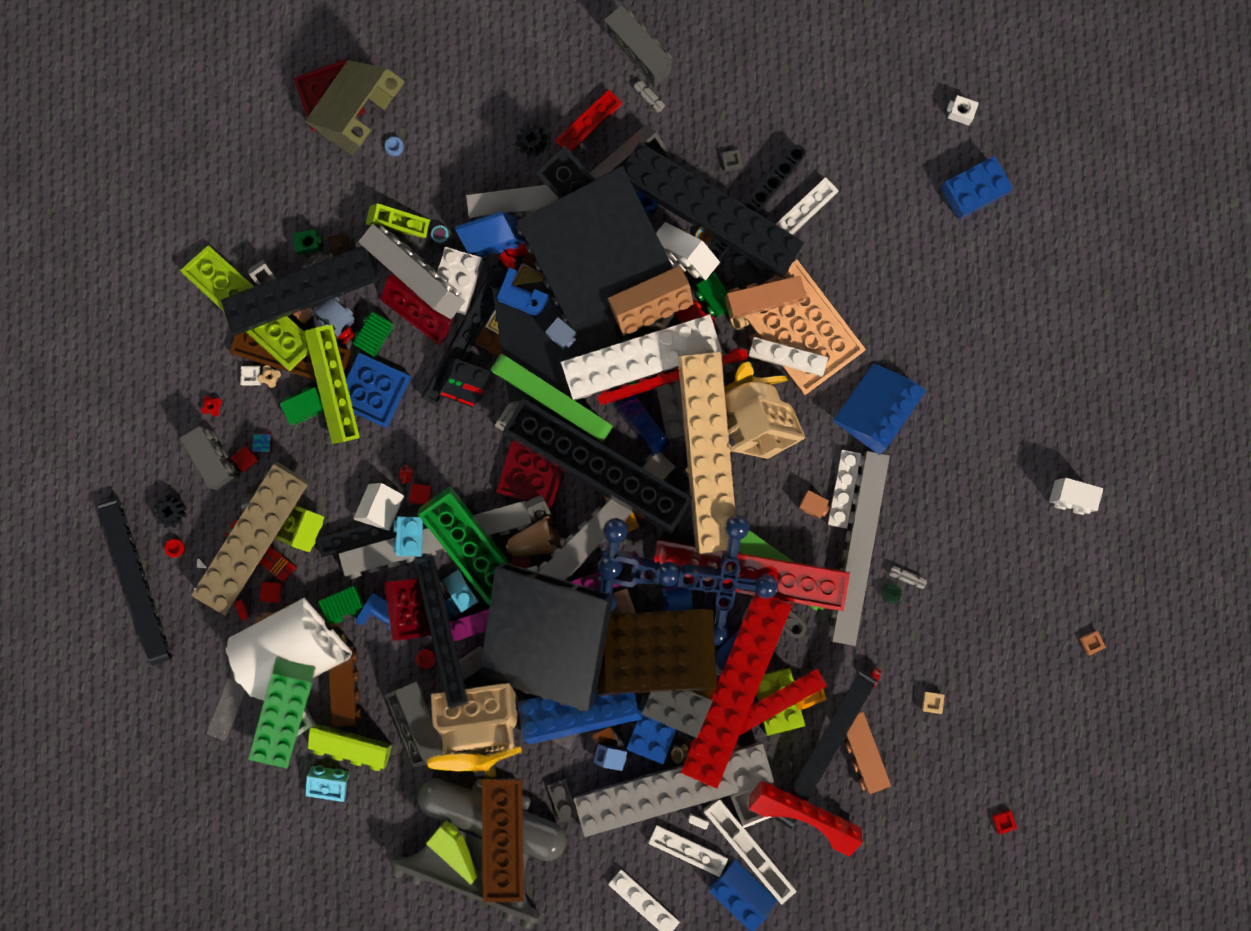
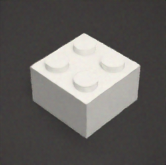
M1068 478L1058 479L1054 482L1049 502L1053 503L1054 507L1058 509H1073V513L1084 515V513L1090 514V512L1098 511L1103 488Z

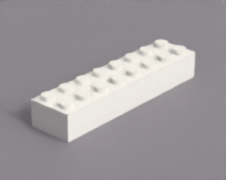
M707 315L563 361L561 364L572 398L576 401L607 389L617 388L622 384L633 383L644 377H651L663 371L673 370L679 367L678 356L722 353L711 316Z

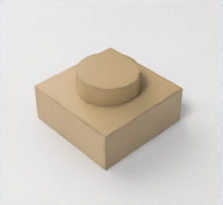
M924 691L921 711L942 714L945 695Z

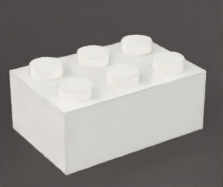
M666 222L656 233L671 265L676 264L677 267L680 266L682 271L685 272L687 270L695 278L701 277L706 280L720 263L702 240Z
M445 247L437 274L444 277L449 282V285L462 293L460 297L465 300V303L457 313L466 315L470 308L484 261L482 257Z

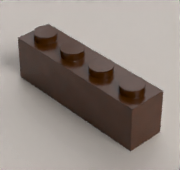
M348 646L352 651V655L347 661L329 669L332 727L359 724L358 720L362 718L361 709H358L357 701H360V689H357L356 681H359V670L355 668V662H358V651L354 650V646Z

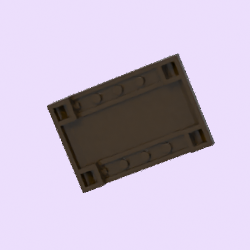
M694 609L610 614L597 688L598 696L666 691L717 690L713 610Z

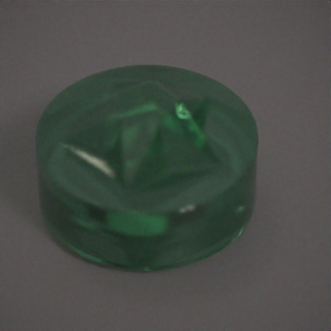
M887 584L882 591L883 600L889 604L897 603L902 597V590L896 584Z

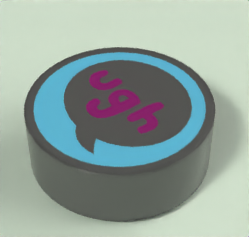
M437 225L431 230L430 235L434 243L443 245L449 241L450 232L447 227Z

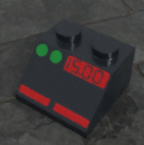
M449 359L438 396L473 408L485 391L491 371L458 359Z

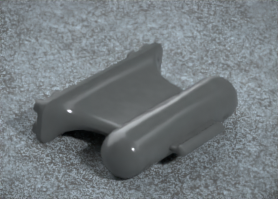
M443 778L429 779L419 790L418 804L420 809L426 815L441 821L438 829L446 821L458 828L466 842L479 875L470 884L428 845L409 857L394 856L390 862V866L393 867L390 874L402 878V875L407 873L411 875L409 882L415 885H420L423 880L431 881L483 902L482 779L476 780L472 790ZM523 795V863L525 874L529 855L542 861L556 860L566 848L567 836L563 827L559 824L527 812L531 801L529 797ZM525 891L523 902H484L503 911L501 918L512 922L514 916L521 918L520 925L527 929H531L533 923H538L540 912L528 903Z

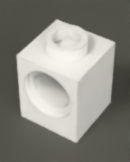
M957 95L954 101L951 100L947 108V112H949L948 118L970 125L979 103ZM957 107H962L965 113H960Z

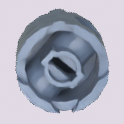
M338 297L317 304L310 310L314 317L316 315L319 316L317 321L322 326L333 325L336 338L350 327L355 320L352 316V311L347 306L342 307L339 304L340 300Z

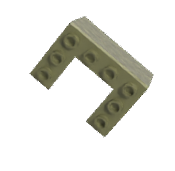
M348 60L305 123L353 156L371 131V129L355 119L358 112L368 99L385 111L405 81L387 68ZM360 127L363 130L362 137L359 138L351 132L352 128Z

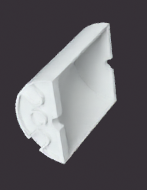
M305 598L230 637L226 648L235 681L241 684L251 697L263 701L265 700L276 658L316 667L314 677L347 661L352 655V651L333 630L326 628L325 621Z

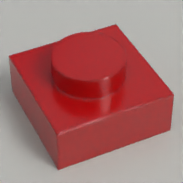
M503 252L498 256L499 262L507 271L509 268L517 270V262L511 255L507 256Z

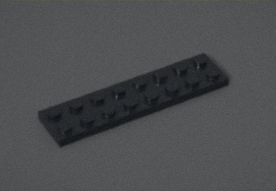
M361 246L221 300L231 334L236 336L375 283L378 279L367 249Z

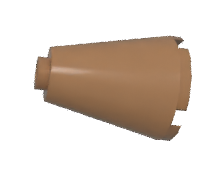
M546 516L509 538L506 544L508 554H512L513 557L552 554L558 547L562 549L558 530H554L552 524H555L550 516Z

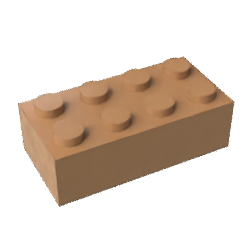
M680 266L608 298L614 318L623 336L634 333L637 329L644 326L652 325L655 321L667 318L673 313L685 310L694 304L689 282Z

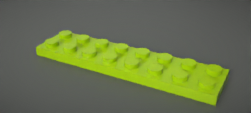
M209 245L180 270L190 282L223 312L222 299L254 287ZM287 316L246 331L289 372L310 353L305 332Z

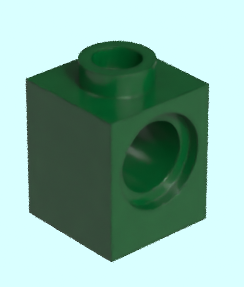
M315 229L292 233L295 252L298 255L321 252L320 246H323L322 235H318ZM312 238L313 243L310 246H305V241Z

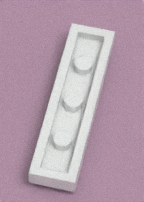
M825 177L776 225L793 235L832 199L839 190Z
M756 337L753 338L748 356L821 377L824 374L828 357Z
M841 450L827 525L847 529L861 453Z
M656 825L648 842L650 845L718 877L721 876L728 860L727 857L659 825Z
M622 869L608 883L612 889L659 931H673L680 923L673 914Z

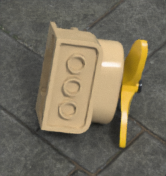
M745 362L738 368L735 381L724 386L726 414L728 417L727 424L729 427L728 435L733 437L735 445L730 447L733 452L769 459L806 437L792 406L782 402L776 388L771 385L788 381L787 377H754L751 363Z
M509 683L466 689L469 704L453 709L448 708L445 692L431 694L433 726L442 736L443 755L427 759L428 767L438 770L474 771L475 776L493 779L496 778V769L492 766L501 759L522 752L521 747L514 748L513 728L517 724L518 716L515 701H518V696Z

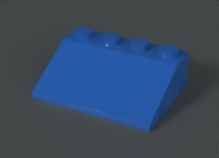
M873 364L836 415L833 422L880 455L892 442L926 390L907 377Z

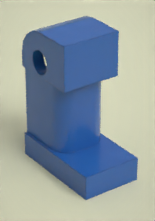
M509 268L498 294V301L531 315L540 314L546 305L548 294L535 289L532 293L513 285L517 276V270ZM533 302L538 303L537 306H532L531 304Z
M372 593L355 622L365 625L370 615H373L389 625L387 629L390 630L387 600L376 593Z

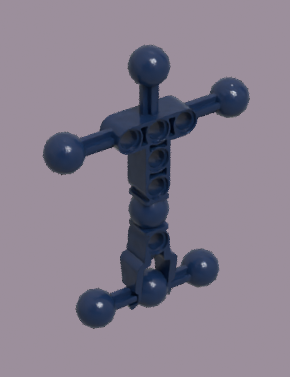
M732 515L724 525L729 541L727 552L722 555L719 568L690 564L684 566L679 564L678 566L673 562H664L660 565V561L656 563L653 560L641 558L636 552L619 551L620 542L627 537L628 526L622 519L611 518L603 527V534L608 540L607 550L602 551L604 556L597 565L598 571L601 574L598 580L602 581L600 591L614 595L612 593L613 583L633 587L636 583L652 584L655 582V584H658L660 582L667 587L677 584V587L681 585L687 589L715 592L717 606L714 618L715 646H722L729 639L730 631L725 622L727 612L734 604L736 588L753 590L759 597L767 599L776 594L778 582L769 574H761L756 579L739 577L740 563L738 552L740 541L747 536L750 529L748 520L741 515ZM730 561L735 562V563H734L733 565H731V566L726 565L727 562H730ZM622 562L634 564L632 574H620L623 568ZM649 569L654 571L650 574L645 573V571ZM685 575H692L691 578H684ZM706 577H711V578H712V579L709 580V581L703 580V579L706 578ZM726 579L731 580L730 583H723ZM615 595L613 597L611 612L614 611L617 605V599ZM723 597L728 598L726 601L720 600Z

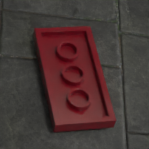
M391 274L387 278L380 300L440 346L444 342L453 320L434 310L402 280Z

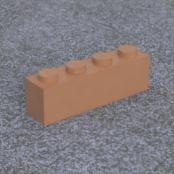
M794 274L784 276L783 280L776 281V279L767 280L764 285L758 286V283L747 286V289L743 290L734 288L729 290V293L724 297L730 319L802 302L807 298L801 276L794 277Z
M860 710L846 734L847 742H845L848 753H852L854 757L852 765L855 772L859 771L861 779H859L861 789L863 791L866 790L868 794H872L891 787L864 712Z

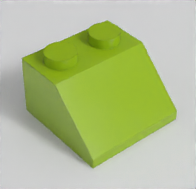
M296 505L275 539L310 553L315 545V539L325 517Z

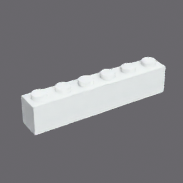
M720 798L713 800L703 809L704 813L781 905L796 893L793 885L747 830L743 828L742 824Z

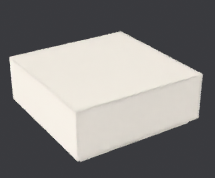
M241 366V385H261L258 381V377L261 375V366Z
M690 812L688 822L707 829L709 821Z

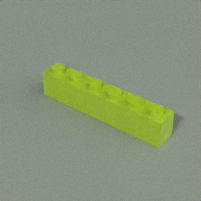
M333 325L304 331L332 444L360 438Z

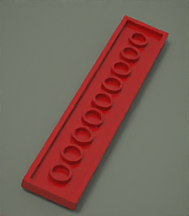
M657 539L654 561L656 563L660 561V565L664 562H673L678 566L679 564H682V566L690 564L719 568L721 557L727 551L700 554L696 551L695 545ZM738 553L740 563L739 577L756 579L761 574L772 575L778 582V590L773 597L782 601L844 611L850 572ZM730 561L727 562L726 565L731 566L735 562ZM690 574L684 576L687 579L692 577ZM706 577V578H704L703 580L709 581V580H711L712 578H711V577ZM729 579L723 581V583L731 582ZM736 588L737 593L748 595L755 594V591Z
M756 593L754 594L717 683V690L714 691L711 698L712 703L697 738L695 737L681 774L718 789L791 611L792 604L775 597L764 599Z

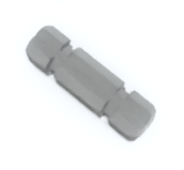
M638 81L634 85V89L641 93L640 96L650 106L653 105L652 108L656 112L664 109L665 104L661 100L659 101L658 97L649 88H646L643 81Z
M896 566L891 567L890 576L898 577L899 580L911 585L915 584L916 587L924 589L926 586V579L918 578L917 575L900 570L901 568Z

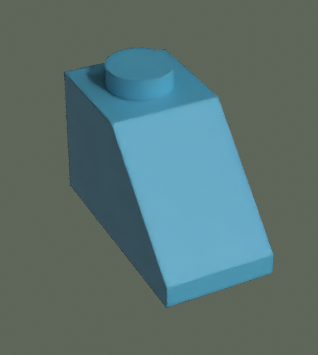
M459 569L443 579L450 596L461 612L466 611L479 602V599Z

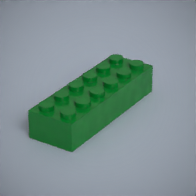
M449 486L422 505L418 510V516L489 605L496 567L504 562L511 563L452 487Z
M280 658L275 659L248 760L288 768L316 667Z

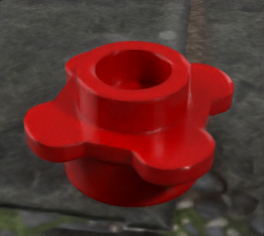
M205 396L201 412L203 414H212L214 417L218 416L222 400Z
M406 464L399 471L401 484L405 482L410 483L412 479L413 468L408 467Z

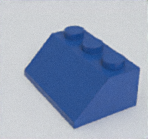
M499 212L455 227V231L467 252L482 258H486L492 253H502L503 250L508 248H518L519 245L526 243L525 236L520 237L515 227L518 225V218L505 212Z
M736 859L708 887L709 892L749 931H755L765 921L777 902V899Z

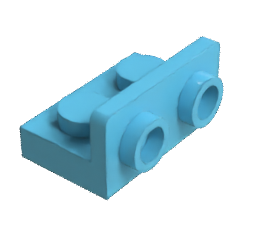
M398 516L397 521H394V532H397V539L393 541V552H396V556L422 557L423 521L420 517Z
M311 766L307 775L305 796L344 802L350 772L342 769L324 768L323 766Z

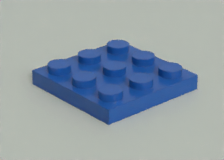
M358 353L346 379L354 414L384 428H388L412 377Z

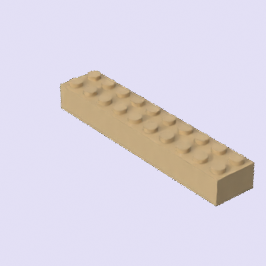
M721 352L678 356L690 495L692 497L691 506L695 549L700 554L727 551L729 536L725 532L724 525L729 517L735 515Z

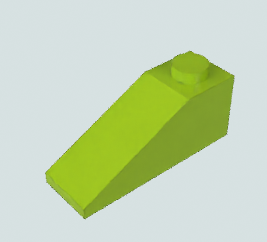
M377 203L369 207L366 225L371 226L374 224L378 228L383 226L391 232L426 238L430 220Z
M446 821L426 844L467 882L472 884L478 877L479 872L462 834L454 824Z

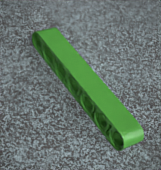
M503 354L499 355L490 369L493 373L601 443H603L613 428L611 424Z

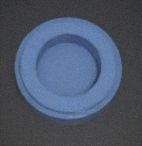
M392 136L385 141L384 147L389 155L398 156L403 152L404 144L400 138Z

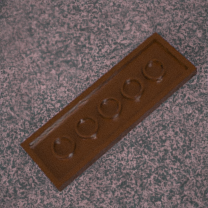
M244 332L234 337L230 354L289 372L248 333ZM338 347L345 372L351 352ZM309 353L290 373L316 381Z
M482 779L483 902L524 901L522 779Z

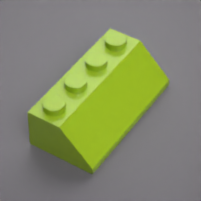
M319 724L310 728L308 749L313 750V753L316 755L324 756L326 753L332 755L331 758L343 761V758L351 760L350 763L353 765H370L369 769L375 771L385 769L393 744Z

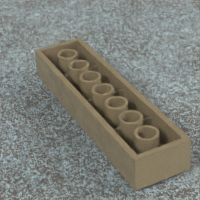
M279 462L274 463L191 596L221 614L226 615L310 481Z

